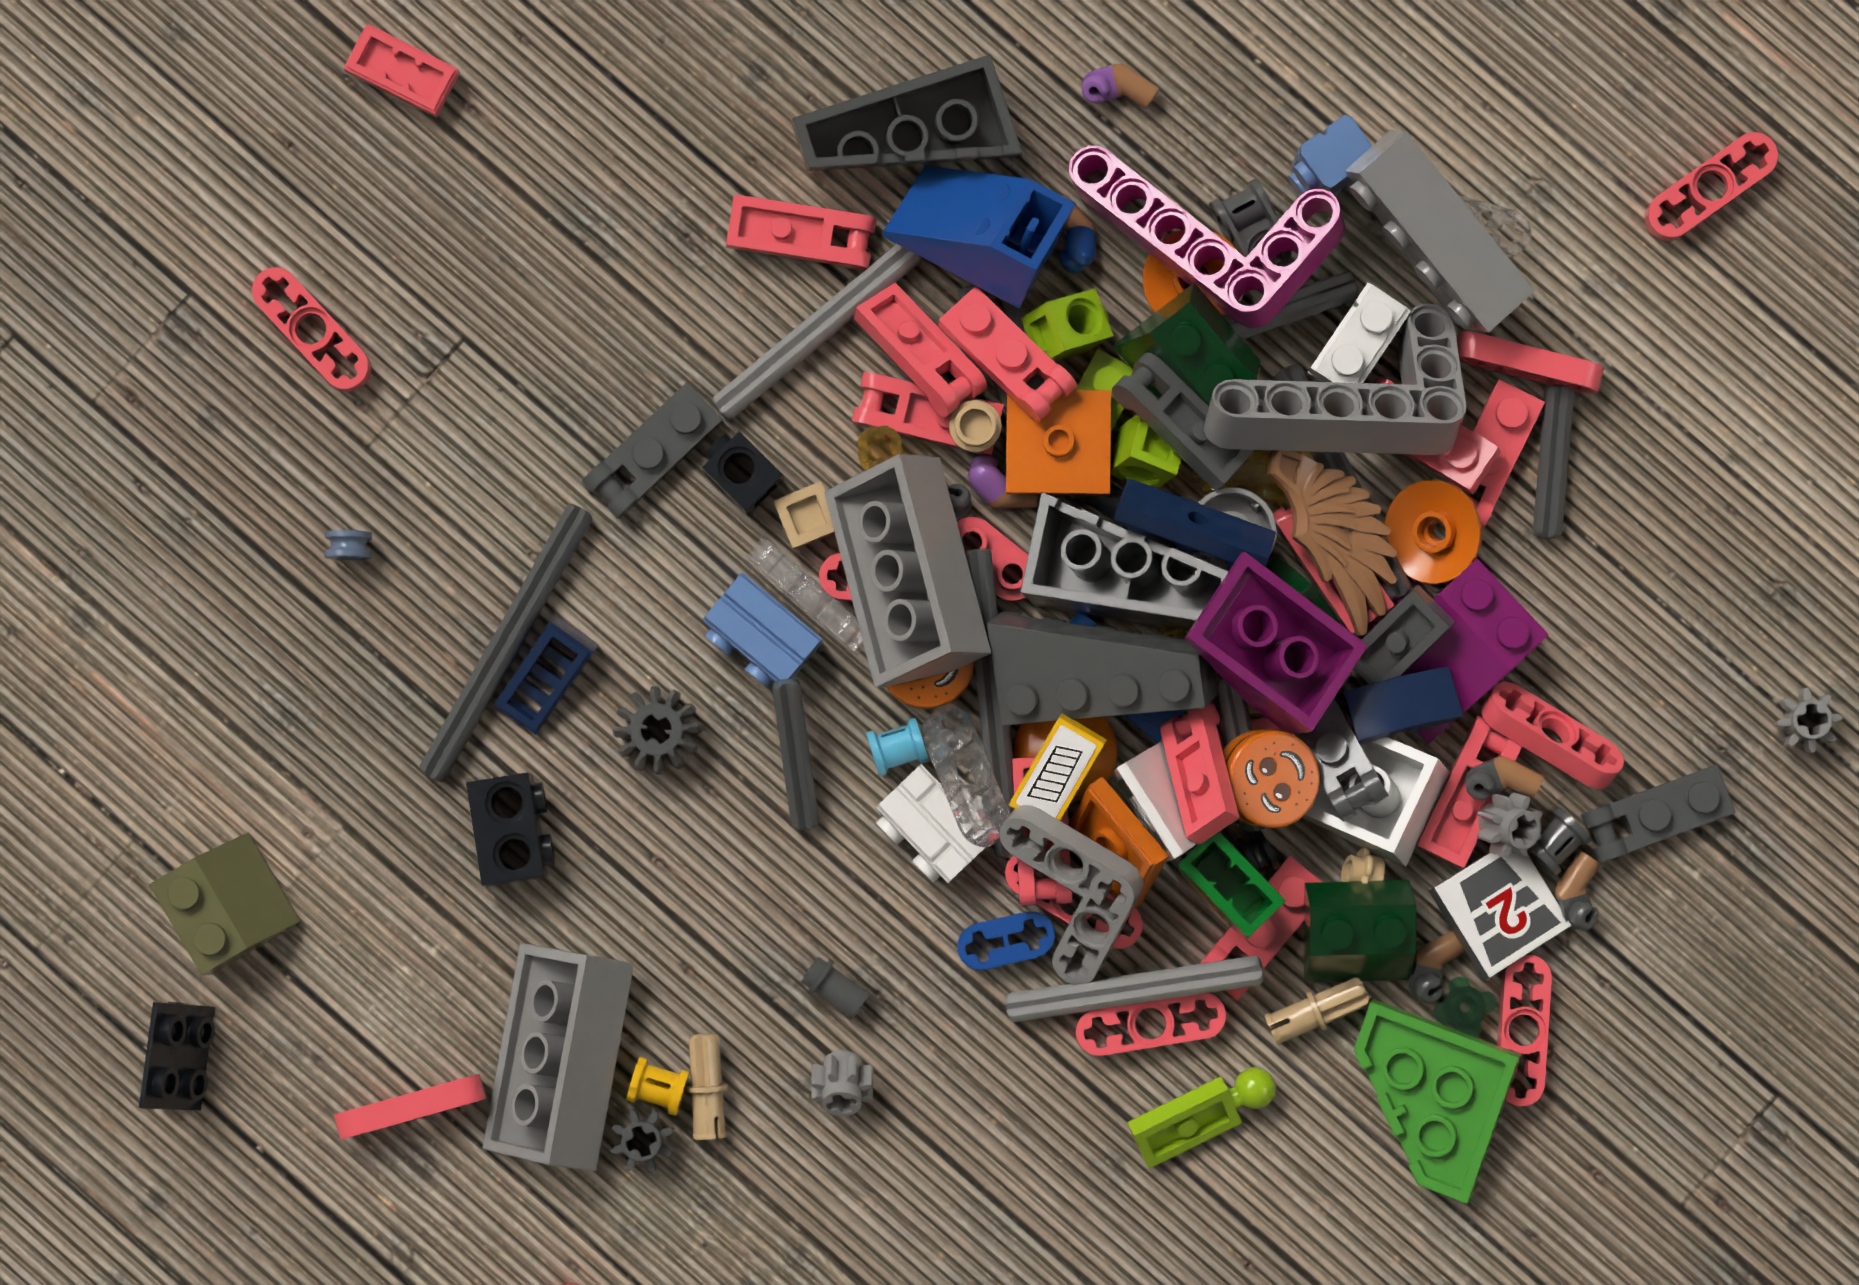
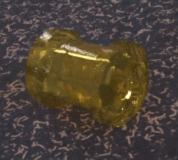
M885 425L880 427L871 426L862 432L857 445L860 465L864 471L886 461L882 457L877 458L874 462L871 461L873 456L870 446L873 443L882 447L889 442L891 457L905 454L901 437L894 429Z

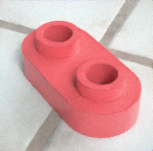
M977 517L960 519L957 525L961 540L967 534H976L982 541L979 549L986 548L991 551L996 597L1005 602H1018L1025 599L1026 597L1021 593L1028 554L985 520ZM1007 566H1017L1021 570L1022 579L1018 583L1009 584L1004 581L1002 572Z

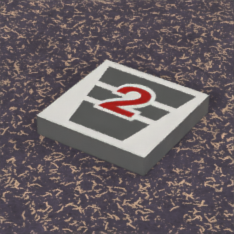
M1489 852L1428 890L1483 980L1495 975L1571 926L1569 921H1565L1559 904L1528 854L1523 857L1510 852L1509 856L1504 858Z

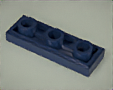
M1130 478L1127 479L1114 516L1116 521L1125 524L1134 533L1141 535L1154 534L1173 541L1184 551L1191 553L1203 552L1220 558L1230 567L1233 566L1241 552H1246L1266 567L1276 535V531Z

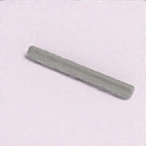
M896 244L718 392L712 399L714 406L724 418L728 420L733 419L854 318L857 306L899 281L921 261V256Z
M1249 956L1092 980L1090 983L1065 984L1019 991L1007 995L1006 1009L1010 1021L1020 1022L1251 987L1263 983V967L1258 956Z

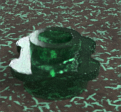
M1455 977L1448 984L1449 992L1445 995L1443 1002L1438 1003L1434 1008L1435 1018L1442 1024L1450 1023L1459 1028L1460 1032L1477 1037L1481 1033V1022L1486 1013L1495 1009L1496 999L1491 992H1480L1470 986L1467 978ZM1463 1002H1467L1470 1006L1469 1011L1466 1013L1460 1009V1005Z

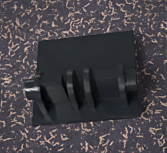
M170 1001L168 1003L153 1002L139 1108L201 1111L202 1099L208 1086L206 1069L209 1047L215 1034L213 1022L215 1007Z

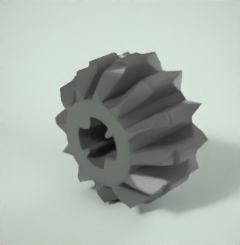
M652 686L650 689L651 704L646 705L642 696L638 692H634L630 697L639 710L633 714L626 708H618L617 715L631 723L630 727L614 728L613 736L616 738L631 737L632 741L619 749L618 752L621 757H628L638 749L641 750L634 763L636 770L643 771L651 756L654 757L653 768L655 774L663 775L665 772L664 757L669 756L672 764L677 769H681L685 764L676 751L682 747L687 752L696 754L698 746L693 742L685 740L684 736L685 734L701 733L702 726L698 723L683 724V720L696 712V708L692 703L685 705L677 712L674 711L681 698L679 691L673 690L669 694L666 703L661 704V690L658 686ZM654 717L660 723L669 720L671 724V730L665 731L670 737L662 744L654 738L646 741L644 737V731H650L646 723Z

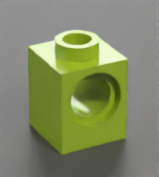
M1096 288L1048 301L1021 317L1027 336L1053 361L1088 352L1114 337L1109 325L1107 311L1101 304Z
M1136 414L1119 428L1110 460V475L1125 481L1130 478L1158 489L1177 475L1182 458Z

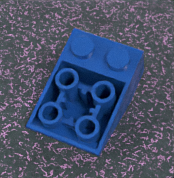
M925 165L884 229L882 236L1020 308L1059 243L1076 203L1031 179Z

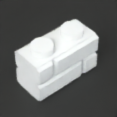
M1367 283L1306 376L1314 382L1363 383L1411 311L1374 285Z
M922 764L876 807L883 815L876 824L896 845L905 839L919 853L912 862L932 883L941 876L948 884L993 841L991 836Z

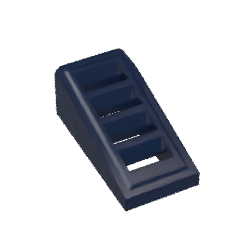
M555 617L545 628L494 703V706L536 735L599 645L562 618ZM553 639H557L578 655L575 660L552 645ZM541 656H546L566 671L564 676L560 677L539 662ZM530 672L554 688L551 695L526 679ZM518 689L542 705L538 713L514 697Z

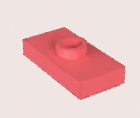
M368 23L343 68L346 73L436 118L460 74L458 68Z

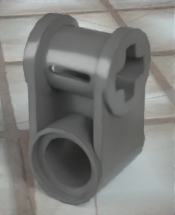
M1256 178L1248 182L1247 189L1222 202L1218 199L1209 202L1211 212L1224 237L1245 258L1278 221L1266 191ZM1292 251L1281 252L1282 259L1276 265L1281 267L1288 266Z

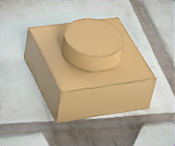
M821 481L773 500L793 550L835 534L824 493L825 490Z

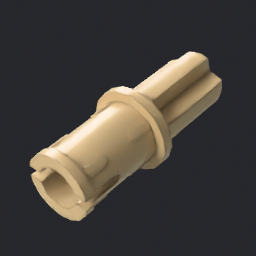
M1352 978L1315 995H1312L1311 991L1306 993L1308 998L1264 1016L1275 1042L1279 1046L1282 1042L1317 1027H1321L1322 1031L1326 1030L1325 1024L1368 1006L1370 1001L1363 982L1359 978Z
M697 1034L689 1040L691 1085L686 1086V1092L691 1093L693 1139L711 1140L716 1139V1136L717 1138H725L727 1135L725 1131L723 1091L728 1090V1085L722 1083L720 1040L718 1035Z

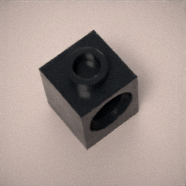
M740 431L731 439L726 434L722 435L703 455L708 460L702 467L704 473L747 516L785 481L783 474ZM743 457L749 459L754 464V474L745 483H733L725 475L726 467L731 460Z

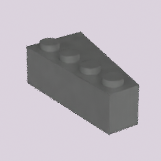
M1002 611L987 622L1001 725L1057 721L1061 713L1071 719L1205 708L1218 695L1215 669L1184 638L1144 633L1143 635L1117 631V628L1100 625L1096 627L1066 623V620L1048 617L1044 619L1021 616V613Z

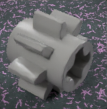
M1809 688L1800 689L1798 694L1799 703L1796 704L1787 698L1779 701V704L1786 712L1783 719L1773 722V726L1777 728L1784 727L1788 735L1784 741L1785 747H1790L1801 741L1804 742L1805 752L1809 754L1816 751L1817 738L1826 743L1835 742L1836 738L1829 730L1832 723L1842 719V715L1831 714L1830 709L1827 707L1831 700V695L1828 694L1820 697L1818 700H1811ZM1806 712L1809 716H1816L1818 720L1817 726H1813L1809 730L1807 726H1799L1797 722L1798 716L1806 714Z
M1512 792L1508 798L1494 793L1492 795V802L1488 803L1478 812L1480 832L1477 834V838L1491 843L1490 853L1507 858L1510 852L1525 857L1527 849L1533 846L1538 839H1541V823L1539 819L1543 814L1542 811L1528 807L1530 797Z
M842 1050L828 1054L824 1058L823 1065H812L811 1100L813 1102L822 1101L823 1109L835 1116L855 1114L860 1110L862 1101H873V1066H862L860 1056L850 1051Z

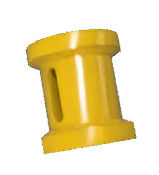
M640 1056L631 1079L626 1101L634 1103L637 1099L668 1108V1114L677 1116L690 1071L682 1069L679 1073L649 1065L648 1059Z

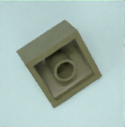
M249 832L189 860L149 884L201 975H213L301 922Z

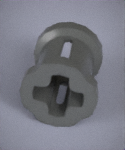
M1560 807L1553 812L1555 819L1540 833L1541 839H1538L1533 846L1527 849L1528 854L1554 877L1561 872L1560 865L1581 844L1587 846L1592 841L1588 832Z

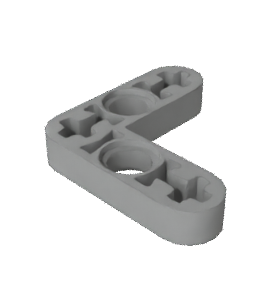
M1031 805L1019 806L1012 811L1001 825L999 832L1000 841L1010 854L1083 897L1053 954L1052 963L1057 975L1065 982L1072 985L1090 983L1106 961L1142 893L1144 886L1142 876L1139 870L1127 860L1041 809ZM1023 826L1031 831L1029 838L1022 834ZM1049 839L1053 842V845L1047 851L1046 849H1044V846L1047 844ZM1060 850H1071L1079 855L1083 862V868H1072L1065 864L1060 856ZM1113 880L1118 881L1122 885L1120 893L1114 902L1106 898L1113 885ZM1094 913L1103 917L1109 925V931L1099 932L1093 929L1087 922L1086 914ZM1083 944L1090 949L1082 960V964H1079L1074 960L1075 952Z

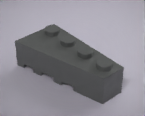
M991 54L794 117L791 121L807 171L1016 158L1022 154Z
M1042 492L1021 593L1036 607L1190 631L1229 571L1175 548L1166 547L1148 539L1145 535L1137 534L1129 529L1127 530L1103 520L1100 516L1083 509H1077Z

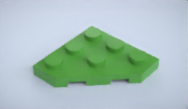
M1373 999L1369 1004L1354 1047L1355 1055L1362 1069H1365L1378 1095L1376 1099L1394 1136H1397L1410 1162L1409 1168L1417 1184L1467 1204L1473 1194L1521 1054Z

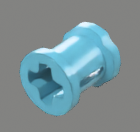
M916 717L908 719L906 726L884 733L866 732L879 777L887 775L889 768L915 760H918L921 764L929 762Z

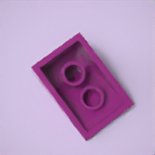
M1241 552L1184 638L1250 706L1283 731L1290 734L1313 731L1368 646L1246 552Z
M1476 559L1432 598L1455 623L1400 676L1449 667L1464 713L1549 634L1493 574ZM1454 721L1416 733L1427 744H1430Z

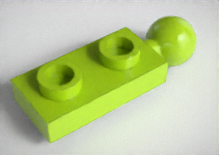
M1251 1067L1238 1075L1234 1087L1231 1089L1227 1088L1220 1076L1128 1121L1127 1124L1148 1169L1242 1124L1237 1109L1242 1106L1250 1109H1260L1267 1106L1275 1096L1276 1084L1268 1071L1258 1067Z

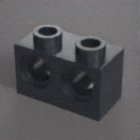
M528 772L466 782L482 886L489 887L548 877L547 866L555 865V854L551 834L542 835L539 814L547 813L543 782L534 783L533 775ZM505 789H515L522 797L521 810L511 818L501 817L495 808L496 797ZM514 840L524 841L530 849L528 863L518 870L510 869L503 860L504 848Z

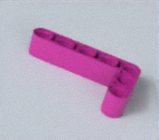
M1087 146L1076 152L1070 161L1069 173L1078 195L1088 206L1189 285L1195 283L1213 304L1247 328H1259L1268 324L1339 244L1345 233V223L1337 198L1327 190L1312 189L1297 198L1245 258L1108 150L1100 146ZM1104 169L1107 171L1105 178L1098 183L1088 184L1084 182L1087 174L1093 170ZM1143 199L1146 201L1143 209L1137 213L1126 214L1122 212L1124 206L1131 200ZM1327 212L1332 215L1330 221L1324 226L1311 227L1307 225V221L1315 213ZM1181 229L1185 231L1183 238L1177 243L1164 244L1161 242L1164 234L1170 230ZM1293 251L1298 254V257L1291 265L1281 267L1273 264V260L1281 252ZM1218 259L1224 262V266L1216 274L1204 275L1200 273L1203 264L1209 260ZM1259 290L1264 293L1261 301L1255 305L1244 306L1239 303L1241 296L1247 291Z

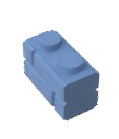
M1344 115L1326 127L1323 134L1319 132L1299 147L1291 164L1292 174L1288 176V180L1298 196L1312 189H1324L1337 196L1343 187L1347 189L1353 184L1344 171L1370 149L1372 145L1353 118Z
M743 572L703 618V622L711 628L705 637L726 655L729 656L736 649L747 658L750 663L744 670L767 689L778 680L793 679L823 643V639Z

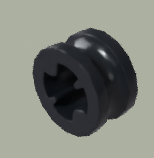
M1261 830L1252 832L1251 837L1247 839L1241 836L1234 839L1241 855L1261 875L1266 868L1276 870L1280 867L1272 848Z

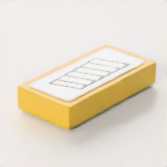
M1061 713L1008 805L1014 809L1022 805H1031L1060 821L1107 739Z

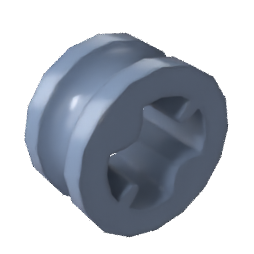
M331 530L325 532V538L331 542L330 549L325 551V558L335 560L372 559V552L366 548L367 542L372 540V532L360 530Z

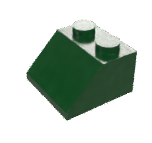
M1195 283L1114 344L1115 350L1132 369L1135 362L1143 354L1152 353L1156 355L1208 406L1213 390L1219 383L1232 379L1257 380L1260 364L1259 358ZM1148 387L1157 399L1161 397L1162 394L1155 387Z
M1409 880L1368 881V883H1362V881L1304 883L1305 983L1345 982L1352 978H1359L1361 981L1408 980L1416 954V901Z

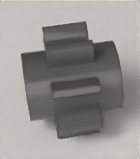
M632 1109L629 1111V1117L632 1122L630 1126L626 1128L615 1124L612 1127L615 1133L622 1135L621 1144L611 1149V1153L619 1154L625 1152L630 1158L626 1165V1170L631 1171L636 1166L637 1161H645L648 1170L654 1172L656 1171L654 1156L659 1153L663 1156L671 1157L674 1153L670 1148L663 1145L664 1137L671 1135L675 1131L674 1127H667L661 1130L656 1124L659 1118L658 1110L653 1111L648 1120H640L638 1112ZM636 1126H642L645 1133L654 1132L657 1141L650 1145L651 1154L644 1155L641 1148H631L629 1140L636 1136Z

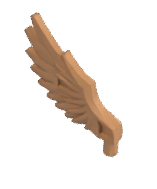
M1272 450L1267 464V475L1284 491L1292 507V539L1301 545L1311 557L1321 581L1333 580L1348 612L1356 636L1366 635L1368 624L1366 602L1376 616L1386 614L1384 597L1376 576L1388 585L1396 583L1397 580L1384 558H1394L1397 555V550L1378 536H1388L1391 532L1390 527L1370 516L1380 514L1381 507L1363 501L1369 498V490L1352 487L1356 484L1354 476H1345L1342 470L1323 469L1324 465L1322 463H1317L1307 456L1297 453V451Z

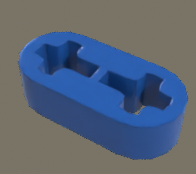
M1023 912L980 922L967 927L960 934L957 942V952L962 962L976 970H986L1025 961L1046 954L1052 947L1055 939L1054 928L1051 921L1045 915L1038 912ZM1033 920L1035 927H1044L1046 930V937L1039 939V948L1036 950H1030L1026 942L1009 944L1008 935L1023 931V921ZM982 931L985 939L1002 936L1004 947L991 949L988 951L989 960L979 962L976 954L967 955L965 945L973 942L972 933Z

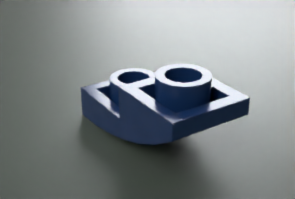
M1449 667L1399 676L1344 692L1356 735L1361 745L1411 729L1416 733L1464 718Z

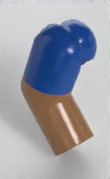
M1075 205L1064 229L1067 233L1066 249L1059 254L1061 266L1070 273L1081 272L1084 266H1090L1096 257V228L1091 220Z

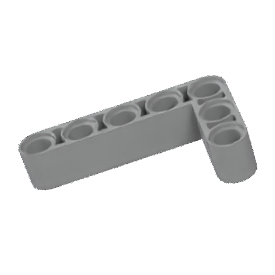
M1420 304L1411 310L1398 346L1402 384L1225 380L1219 383L1213 390L1204 422L1205 435L1211 443L1226 449L1418 455L1444 454L1451 450L1455 444L1466 413V399L1454 321L1446 309L1438 305Z

